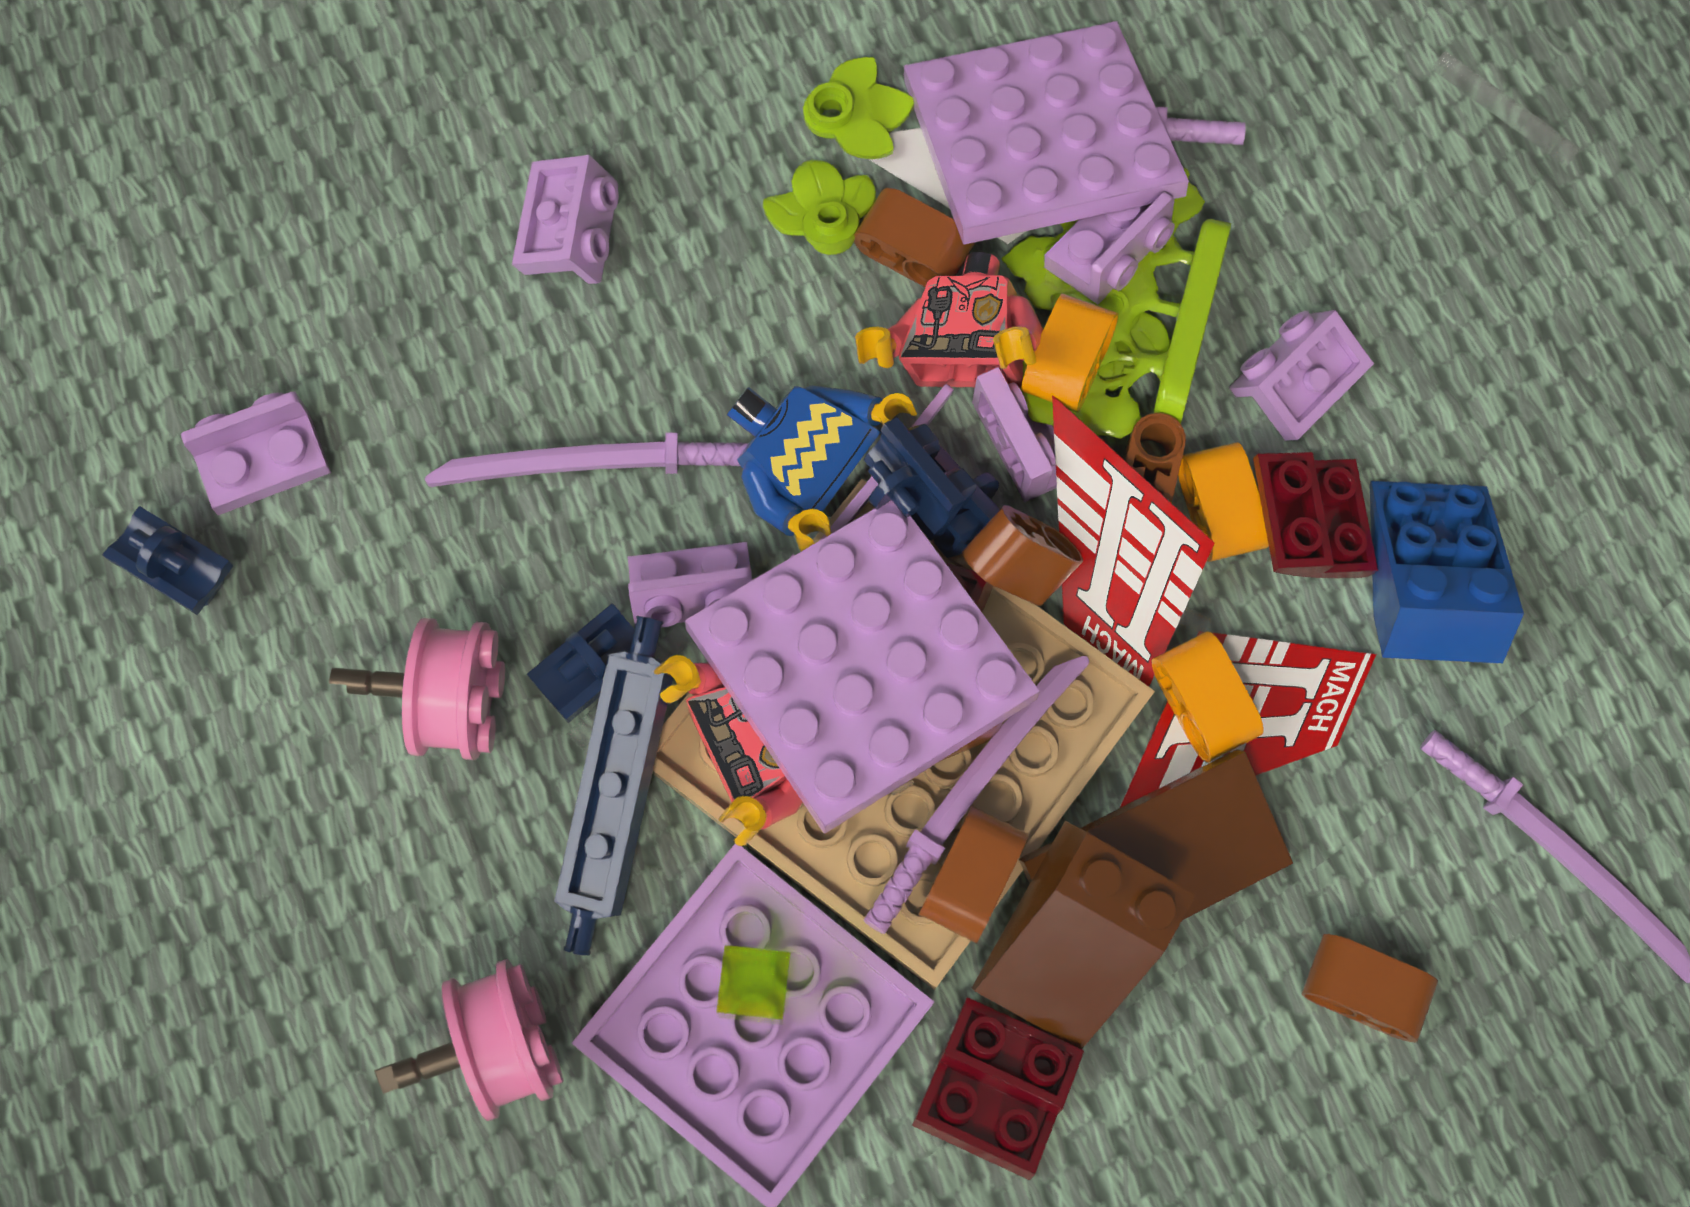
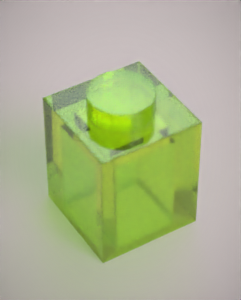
M724 945L716 1010L719 1018L784 1025L791 952Z

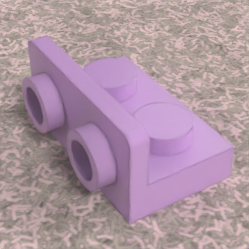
M590 155L532 162L512 265L524 275L573 271L588 284L600 283L604 263L609 254V236L613 214L619 199L617 180Z
M1163 192L1152 204L1080 219L1045 254L1044 268L1096 304H1099L1112 289L1119 291L1129 283L1137 270L1138 263L1150 251L1157 253L1168 242L1175 227V224L1171 222L1174 198Z
M1336 310L1311 314L1308 311H1302L1288 319L1279 329L1281 337L1269 348L1262 349L1249 357L1240 368L1243 374L1229 387L1235 397L1252 396L1285 441L1298 440L1374 364Z
M999 367L977 376L972 404L1024 503L1057 488L1054 429L1052 425L1031 420L1028 415L1027 403L1020 388L1015 382L1007 384Z
M296 392L267 394L257 399L249 408L230 415L215 414L200 420L195 425V428L181 433L184 446L194 456L209 502L217 515L331 473L310 414Z
M747 542L628 556L630 578L628 589L635 627L637 616L664 621L661 628L669 627L676 623H683L689 617L752 581Z

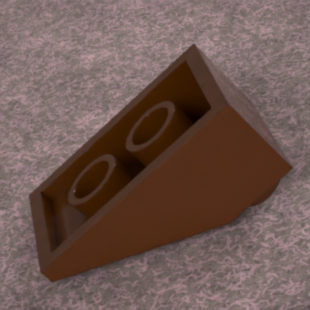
M1065 821L974 982L972 989L1063 1041L1083 1049L1163 955L1196 895L1088 832Z

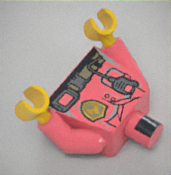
M973 252L966 257L962 276L933 277L927 282L922 297L916 300L895 325L888 329L883 327L862 329L856 334L855 339L858 362L860 364H865L868 360L877 358L880 367L890 368L894 364V358L899 356V360L916 386L943 387L947 384L950 387H975L977 376L999 367L1007 384L1015 382L1021 388L1023 360L1026 365H1034L1036 363L1035 351L1040 344L1043 327L1030 301L1025 297L1017 295L1009 278L998 275L1000 261L997 257L985 252Z
M674 655L654 670V673L657 675L667 673L677 683V685L669 686L660 693L661 699L664 702L672 703L677 701L687 692L694 695L686 699L689 714L732 802L720 815L719 821L722 823L728 818H736L745 826V829L734 840L736 845H746L760 829H765L795 814L802 805V800L710 664L693 663L683 655Z

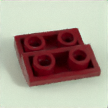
M1313 452L1264 453L1253 457L1273 572L1311 578L1369 577L1378 571L1356 459L1314 460Z
M967 997L912 1126L1025 1179L1031 1180L1036 1174L1057 1115L1065 1105L1084 1050Z

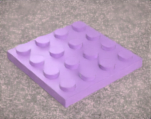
M1117 21L904 65V82L908 94L913 97L917 119L963 245L1152 204L1163 192H1166L1174 199L1185 197L1187 194L1189 180Z
M892 500L878 510L874 508L685 620L687 632L824 834L1037 700L1040 692L912 517L906 518Z
M735 843L574 1039L572 1044L766 1207H777L931 1008L934 1001L742 846H738Z

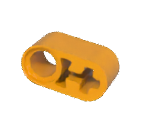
M1061 294L1041 333L1040 344L1035 351L1036 363L1034 365H1027L1021 391L1052 402L1053 395L1066 408L1078 412L1088 395L1109 348L1119 314L1086 301Z
M1236 442L1184 454L1178 480L1191 521L1215 542L1207 561L1211 562L1268 548L1269 544L1260 494L1242 445Z
M1206 631L1152 659V668L1156 680L1190 744L1202 760L1209 763L1263 734V722L1254 702L1224 647L1211 632Z

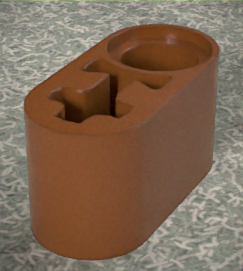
M885 188L881 191L854 234L855 239L853 240L856 247L864 255L923 287H926L927 282L935 276H956L975 245V242L963 245L954 219L894 188Z
M1152 413L1144 416L1136 423L1122 456L1123 460L1146 481L1151 483L1171 503L1186 443V435L1182 425L1172 416L1163 413ZM1146 440L1158 442L1164 447L1167 455L1163 457L1151 456L1144 451L1140 442Z
M1004 505L962 552L968 565L986 582L1038 606L1043 605L1083 562L1082 555L1078 549L1062 533L1007 505Z
M972 806L919 915L977 944L1022 853L1029 834Z
M1323 934L1304 985L1302 996L1313 1003L1391 1037L1416 1043L1423 1028L1438 980L1423 970L1360 943L1337 935Z

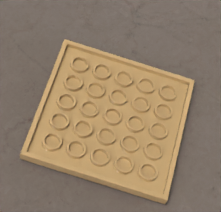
M861 479L829 519L830 527L867 483L866 481ZM870 500L854 520L875 508ZM818 532L813 539L814 544L823 537L824 533ZM934 539L929 540L944 562L973 570L964 559L963 554L947 558L934 544ZM993 586L982 613L1035 685L1056 665L1081 656H1087L1089 664L1046 711L978 795L942 845L945 850L936 865L930 863L926 871H923L921 879L913 887V891L906 902H903V905H901L903 907L896 918L892 919V924L887 932L882 934L871 928L864 922L865 916L870 909H873L876 899L880 893L884 892L887 882L894 876V872L900 862L904 860V856L909 850L906 845L915 829L921 832L948 793L988 742L936 763L825 834L804 803H802L795 814L765 829H760L746 844L755 853L934 990L965 950L970 940L919 915L971 807L973 806L1029 834L1019 858L1039 849L1155 692L1037 605ZM688 693L663 724L652 773L729 833L737 837L745 829L744 824L740 820L728 818L722 823L719 821L720 815L732 802L689 714L686 699L694 695ZM1019 860L996 906L1023 871Z

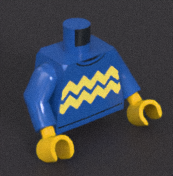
M814 385L806 388L794 386L775 408L748 387L727 413V416L754 436L737 459L743 468L741 479L754 513L785 535H795L800 551L814 544V541L808 536L809 533L819 531L826 536L832 534L828 517L822 511L881 433L874 427L880 423L884 425V423L892 420L899 413H908L911 416L917 415V411L910 398L900 393L890 394L882 399L848 389Z

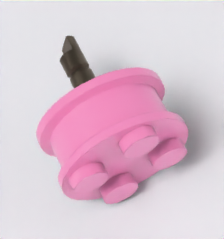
M422 618L417 623L411 638L405 673L374 671L372 673L370 670L333 667L330 672L329 684L346 685L348 694L368 695L371 693L373 696L402 698L403 736L407 752L410 755L423 756L429 747L459 749L463 759L476 760L481 752L491 753L493 750L496 721L495 716L490 715L491 699L502 697L505 684V663L497 661L498 632L491 630L488 623L475 622L470 631L439 628L438 622L433 618Z
M508 959L496 963V973L462 986L455 978L442 983L443 1005L452 1042L420 1053L416 1058L409 1057L374 1070L381 1090L385 1094L398 1088L402 1089L420 1082L421 1078L427 1080L461 1067L472 1098L486 1121L499 1118L500 1106L529 1095L536 1094L540 1101L548 1100L553 1097L552 1086L563 1083V1076L556 1053L552 1045H546L539 1026L546 1023V1016L535 986L530 987L522 965L513 967Z

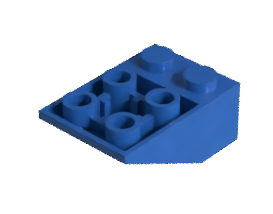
M1371 481L1369 485L1371 537L1378 571L1372 574L1373 615L1382 658L1503 664L1524 612L1488 487L1464 484L1447 485Z

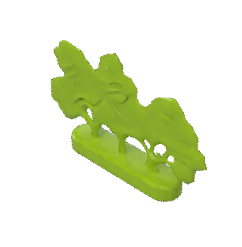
M1183 168L1187 178L1189 179L1190 173L1188 169ZM1188 182L1186 196L1174 199L1171 222L1175 224L1170 239L1157 253L1150 251L1138 263L1137 270L1129 283L1119 290L1129 300V311L1124 312L1118 318L1114 335L1098 372L1102 366L1115 360L1133 361L1134 366H1124L1122 371L1125 374L1124 376L1107 380L1101 379L1097 372L1081 409L1078 412L1069 409L1097 436H1112L1121 439L1132 433L1141 416L1138 403L1130 397L1128 389L1140 377L1150 372L1155 373L1161 381L1154 413L1170 415L1180 424L1182 423L1232 223L1207 219L1202 223L1195 252L1181 248L1174 237V233L1179 224L1198 214L1205 203V200L1199 194L1198 188ZM1079 220L1061 223L1064 230L1055 237L1044 236L1039 238L1029 236L1001 258L1015 276L1025 279L1027 283L1024 291L1036 308L1053 310L1061 294L1095 305V302L1044 268L1045 254ZM1177 262L1191 265L1181 303L1161 300L1157 294L1158 286L1153 274L1156 266ZM1107 296L1101 301V307L1119 314L1123 310V303L1115 296ZM1149 310L1177 318L1169 351L1154 355L1142 353L1137 348L1131 337V327L1133 320L1138 314ZM1123 341L1130 347L1131 352L1118 353L1116 342ZM1023 360V377H1024V374H1025V371H1026V368H1027V365H1026V363H1025L1024 360ZM1115 385L1122 387L1118 397L1106 395V389ZM1022 392L1031 420L1054 426L1053 403Z

